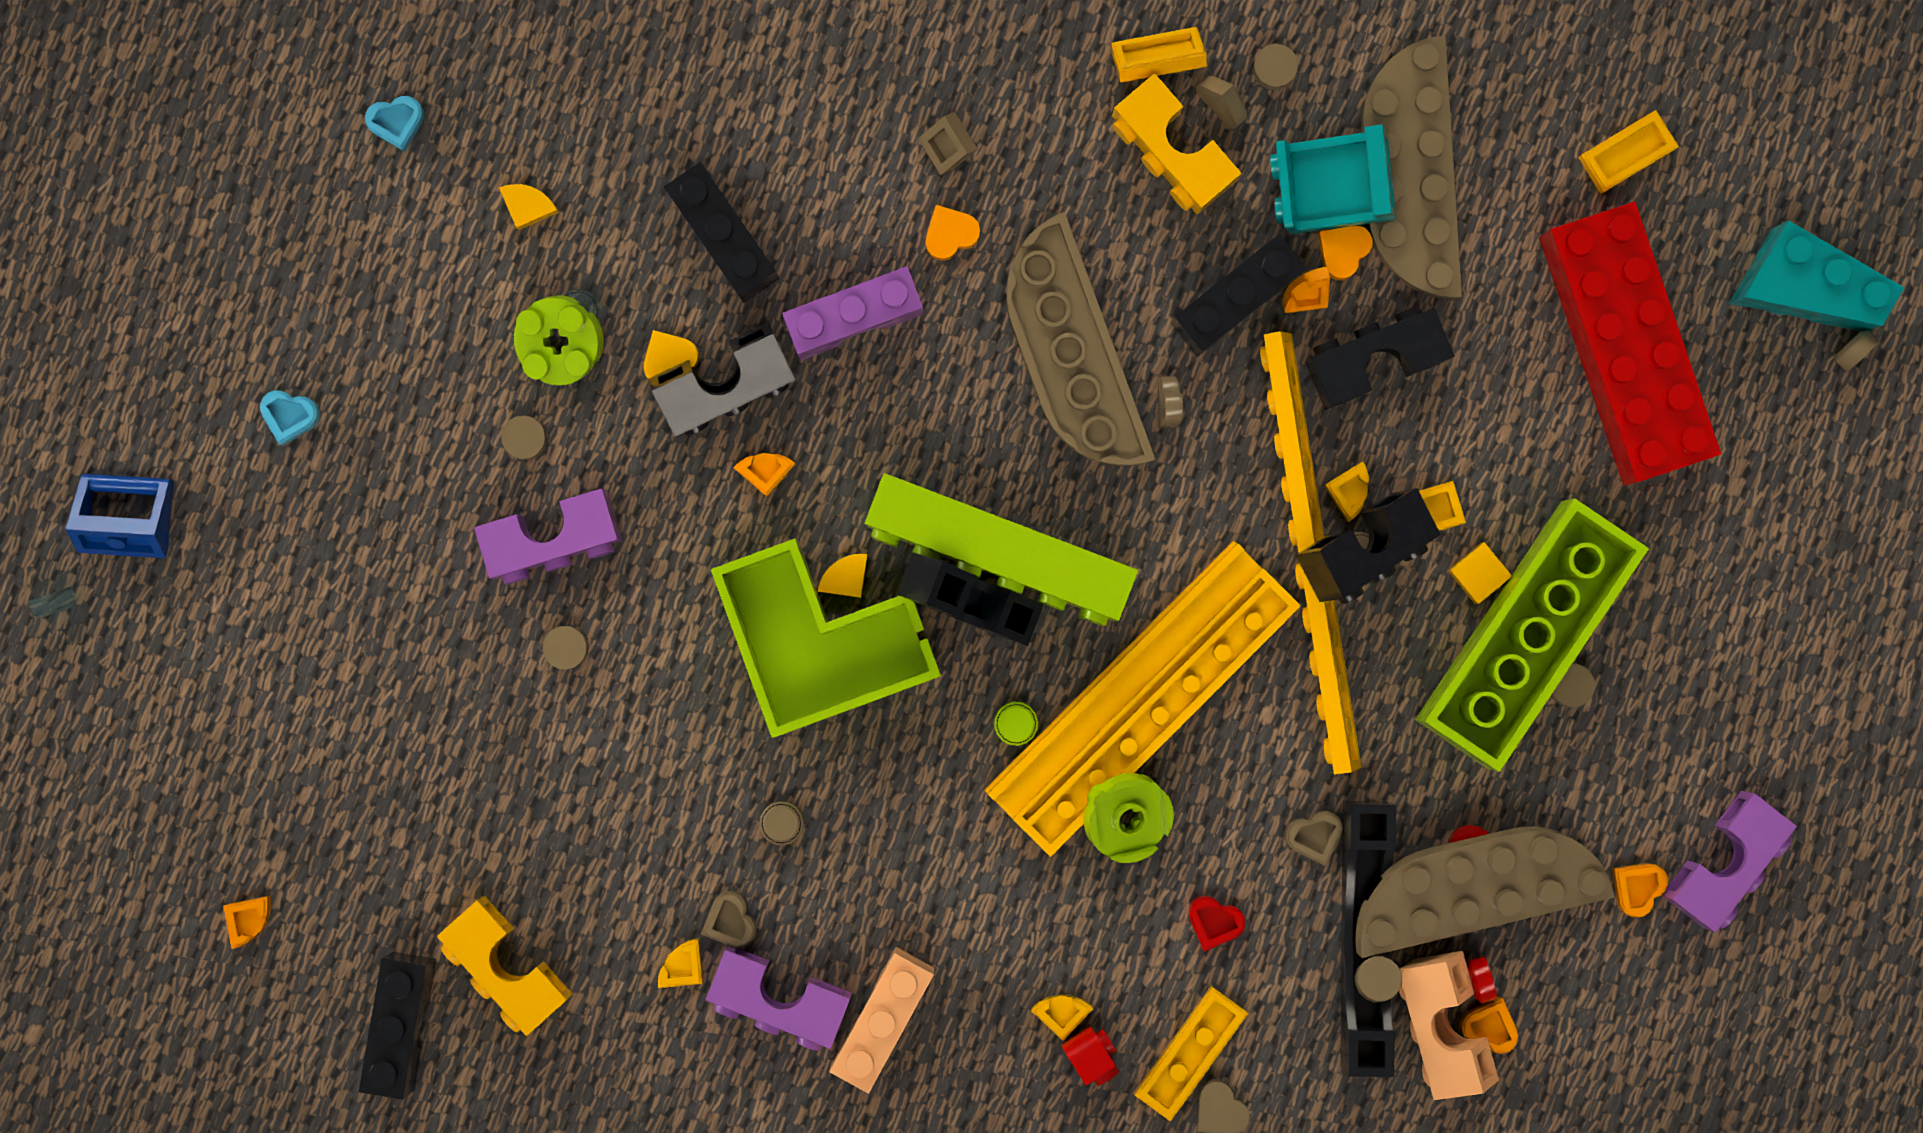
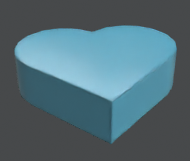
M400 96L394 99L391 104L376 102L367 109L365 114V123L369 130L404 152L424 120L422 105L410 96Z
M274 390L268 392L260 403L261 414L281 446L311 430L320 419L318 405L307 397L297 396L293 398L286 392Z

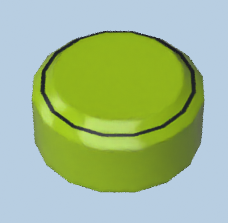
M1013 701L1005 704L998 710L995 716L994 727L996 734L1003 742L1019 746L1028 743L1035 736L1038 729V719L1030 706L1023 702Z

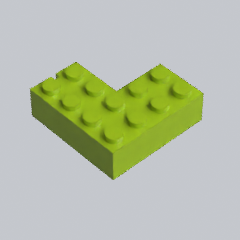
M795 538L711 569L772 738L942 676L928 638L919 641L917 633L925 629L916 604L911 600L897 596L828 622L800 543Z

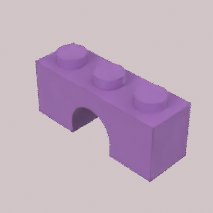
M908 266L788 310L782 314L800 360L841 346L843 341L855 335L877 328L886 329L921 316L924 312Z
M601 488L559 501L564 516V525L560 534L555 539L546 543L536 541L528 531L524 516L517 514L474 527L489 579L497 580L502 578L504 585L530 578L528 570L545 565L546 572H551L572 565L570 557L587 552L588 558L593 559L615 552L613 544L622 542L623 539L608 491Z
M1740 791L1714 825L1725 833L1732 842L1733 858L1730 864L1720 872L1711 873L1701 864L1687 860L1661 895L1702 928L1715 933L1719 928L1723 929L1733 921L1738 913L1736 905L1746 892L1752 893L1760 886L1765 878L1763 870L1773 857L1778 858L1786 852L1792 843L1790 835L1797 827L1755 793Z
M728 945L706 997V1001L714 1004L713 1010L729 1018L737 1019L739 1014L756 1020L755 1027L770 1034L779 1035L780 1030L797 1036L796 1042L811 1050L820 1051L822 1046L831 1049L852 992L811 977L804 994L798 1000L791 1003L777 1002L767 994L764 987V975L770 961Z

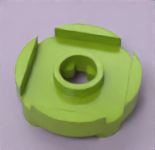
M563 295L546 297L534 302L518 315L514 331L515 351L519 361L522 363L524 373L531 379H539L550 385H568L584 378L593 369L595 363L599 361L604 347L601 325L592 312L588 313L583 306L578 304L580 302L576 299ZM553 329H558L559 335L568 339V344L561 348V352L557 351L550 344L549 337L553 336Z
M1137 773L1120 774L1106 780L1103 784L1095 785L1088 793V804L1084 813L1086 835L1093 845L1102 854L1109 856L1111 860L1119 863H1133L1148 858L1159 849L1156 844L1162 839L1163 835L1165 834L1168 837L1172 829L1174 812L1171 800L1147 775ZM1131 809L1133 812H1138V816L1131 819V826L1125 827L1120 821L1125 811Z

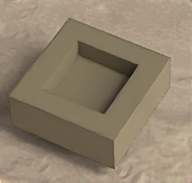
M956 112L943 116L918 138L940 175L954 170L978 150Z

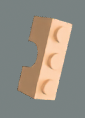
M895 947L855 1024H853L833 1060L830 1073L864 1092L870 1093L934 976V967Z
M1463 951L1411 960L1399 969L1402 975L1399 993L1407 1003L1411 1017V1036L1418 1043L1423 1060L1422 1075L1425 1083L1431 1088L1433 1099L1439 1100L1484 1094L1499 1081L1487 1037L1468 1039L1460 1036L1450 1026L1447 1016L1448 1007L1459 1006L1475 994Z

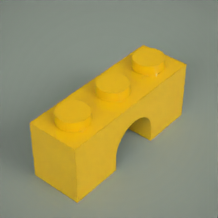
M1154 73L1114 107L1112 117L1116 122L1112 124V127L1126 144L1129 145L1134 141L1145 154L1141 157L1143 164L1156 178L1163 175L1173 186L1170 194L1177 204L1185 211L1192 208L1198 215L1237 182L1242 173L1213 140L1200 151L1191 154L1178 152L1169 144L1166 137V128L1180 116L1184 106Z
M483 896L476 900L437 936L443 943L440 949L451 963L456 966L462 964L473 976L470 982L483 998L489 999L491 997L502 1009L500 1016L514 1032L521 1030L528 1036L571 997L573 993L544 961L529 974L523 976L511 975L500 966L497 958L498 946L502 939L514 928L487 897Z

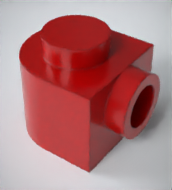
M1089 1026L1061 1045L1086 1086L1093 1081L1097 1086H1100L1120 1072L1110 1057L1117 1050L1103 1029L1095 1033L1092 1027Z

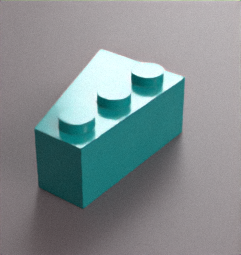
M1788 220L1771 229L1729 304L1765 310L1778 315L1794 316L1808 319L1811 322L1860 332L1864 330L1870 331L1883 326L1905 287Z

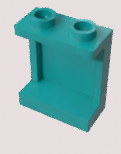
M1383 124L1364 127L1365 132L1297 143H1288L1286 140L1276 141L1277 153L1270 155V164L1273 179L1280 180L1281 197L1275 198V214L1278 224L1284 223V227L1289 233L1298 234L1397 220L1389 138Z

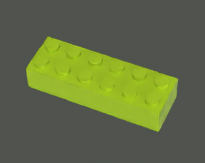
M883 473L864 523L873 530L871 537L877 541L896 548L899 540L915 546L913 553L940 560L941 556L957 562L955 567L976 575L977 579H980L982 572L999 578L996 584L998 587L1011 590L1020 595L1024 588L1040 593L1038 602L1061 611L1065 609L1066 604L1081 609L1079 618L1100 626H1106L1108 620L1113 622L1120 620L1138 570L886 473Z
M1577 499L1561 501L1415 720L1488 770L1500 772L1649 548Z

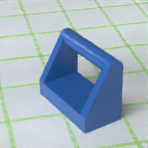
M82 474L65 529L77 552L166 558L169 545L173 480ZM93 492L156 495L150 519L92 516Z

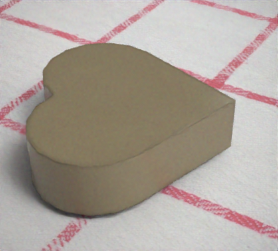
M1207 76L1196 86L1198 96L1229 128L1235 129L1247 118L1246 108L1233 84L1215 76Z
M1160 376L1158 381V429H1173L1181 423L1183 417V399L1180 393V384L1176 376Z
M1318 811L1309 820L1299 818L1291 821L1285 829V841L1294 851L1327 866L1343 830L1342 822L1332 812Z
M731 890L718 895L713 902L701 935L735 948L749 945L756 936L757 928L753 918L746 914L747 903L743 895Z
M1211 1079L1205 1082L1198 1094L1197 1131L1206 1133H1240L1245 1130L1249 1124L1250 1114L1244 1102L1234 1098L1229 1085L1223 1080Z

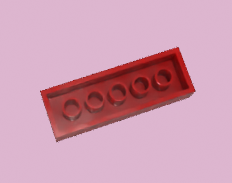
M1634 201L1552 228L1541 235L1539 240L1623 486L1722 455L1636 202Z

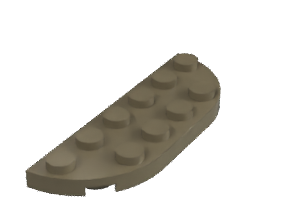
M1446 35L1423 39L1409 45L1394 55L1383 66L1370 85L1364 100L1361 115V133L1365 132L1364 127L1383 124L1389 138L1397 220L1367 224L1377 255L1383 264L1410 288L1436 298L1460 299L1462 297Z
M1062 212L1042 223L1026 238L1011 266L1007 281L1006 304L1015 338L1045 418L1053 431L1067 446L1090 460L1107 465L1136 466L1153 462L1156 459L1066 214Z
M1534 826L1503 830L1423 849L1402 858L1389 867L1380 876L1382 880L1374 889L1369 900H1364L1361 906L1356 926V953L1361 958L1611 899L1614 898V893L1609 877L1599 860L1590 850L1569 836L1556 830Z

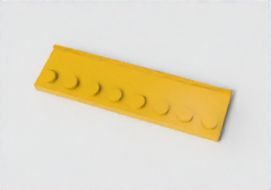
M1232 541L984 791L1051 857L1084 824V813L1088 804L1087 796L1090 789L1097 784H1103L1114 776L1135 773L1301 605L1264 568H1261L1244 551V548L1239 543Z

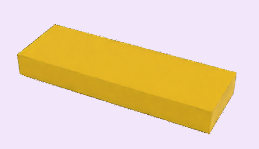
M1211 985L1138 1086L1134 1095L1171 1122L1249 1013Z

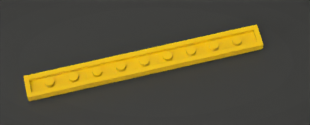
M1279 331L1264 334L1265 346H1261L1260 356L1265 372H1270L1272 389H1269L1267 392L1269 409L1273 416L1277 415L1279 433H1275L1274 443L1279 459H1284L1286 476H1283L1281 480L1282 493L1285 501L1291 503L1293 520H1289L1288 523L1289 536L1292 545L1298 546V552L1300 553L1325 536L1293 337L1291 333ZM1297 563L1295 567L1297 584L1301 590H1305L1307 607H1304L1302 611L1303 624L1306 632L1312 633L1314 650L1310 651L1309 655L1310 667L1313 676L1319 677L1321 694L1317 695L1316 700L1317 711L1321 721H1326L1328 738L1324 739L1325 759L1328 764H1333L1334 775L1351 773L1362 768L1335 600L1319 602L1300 563Z

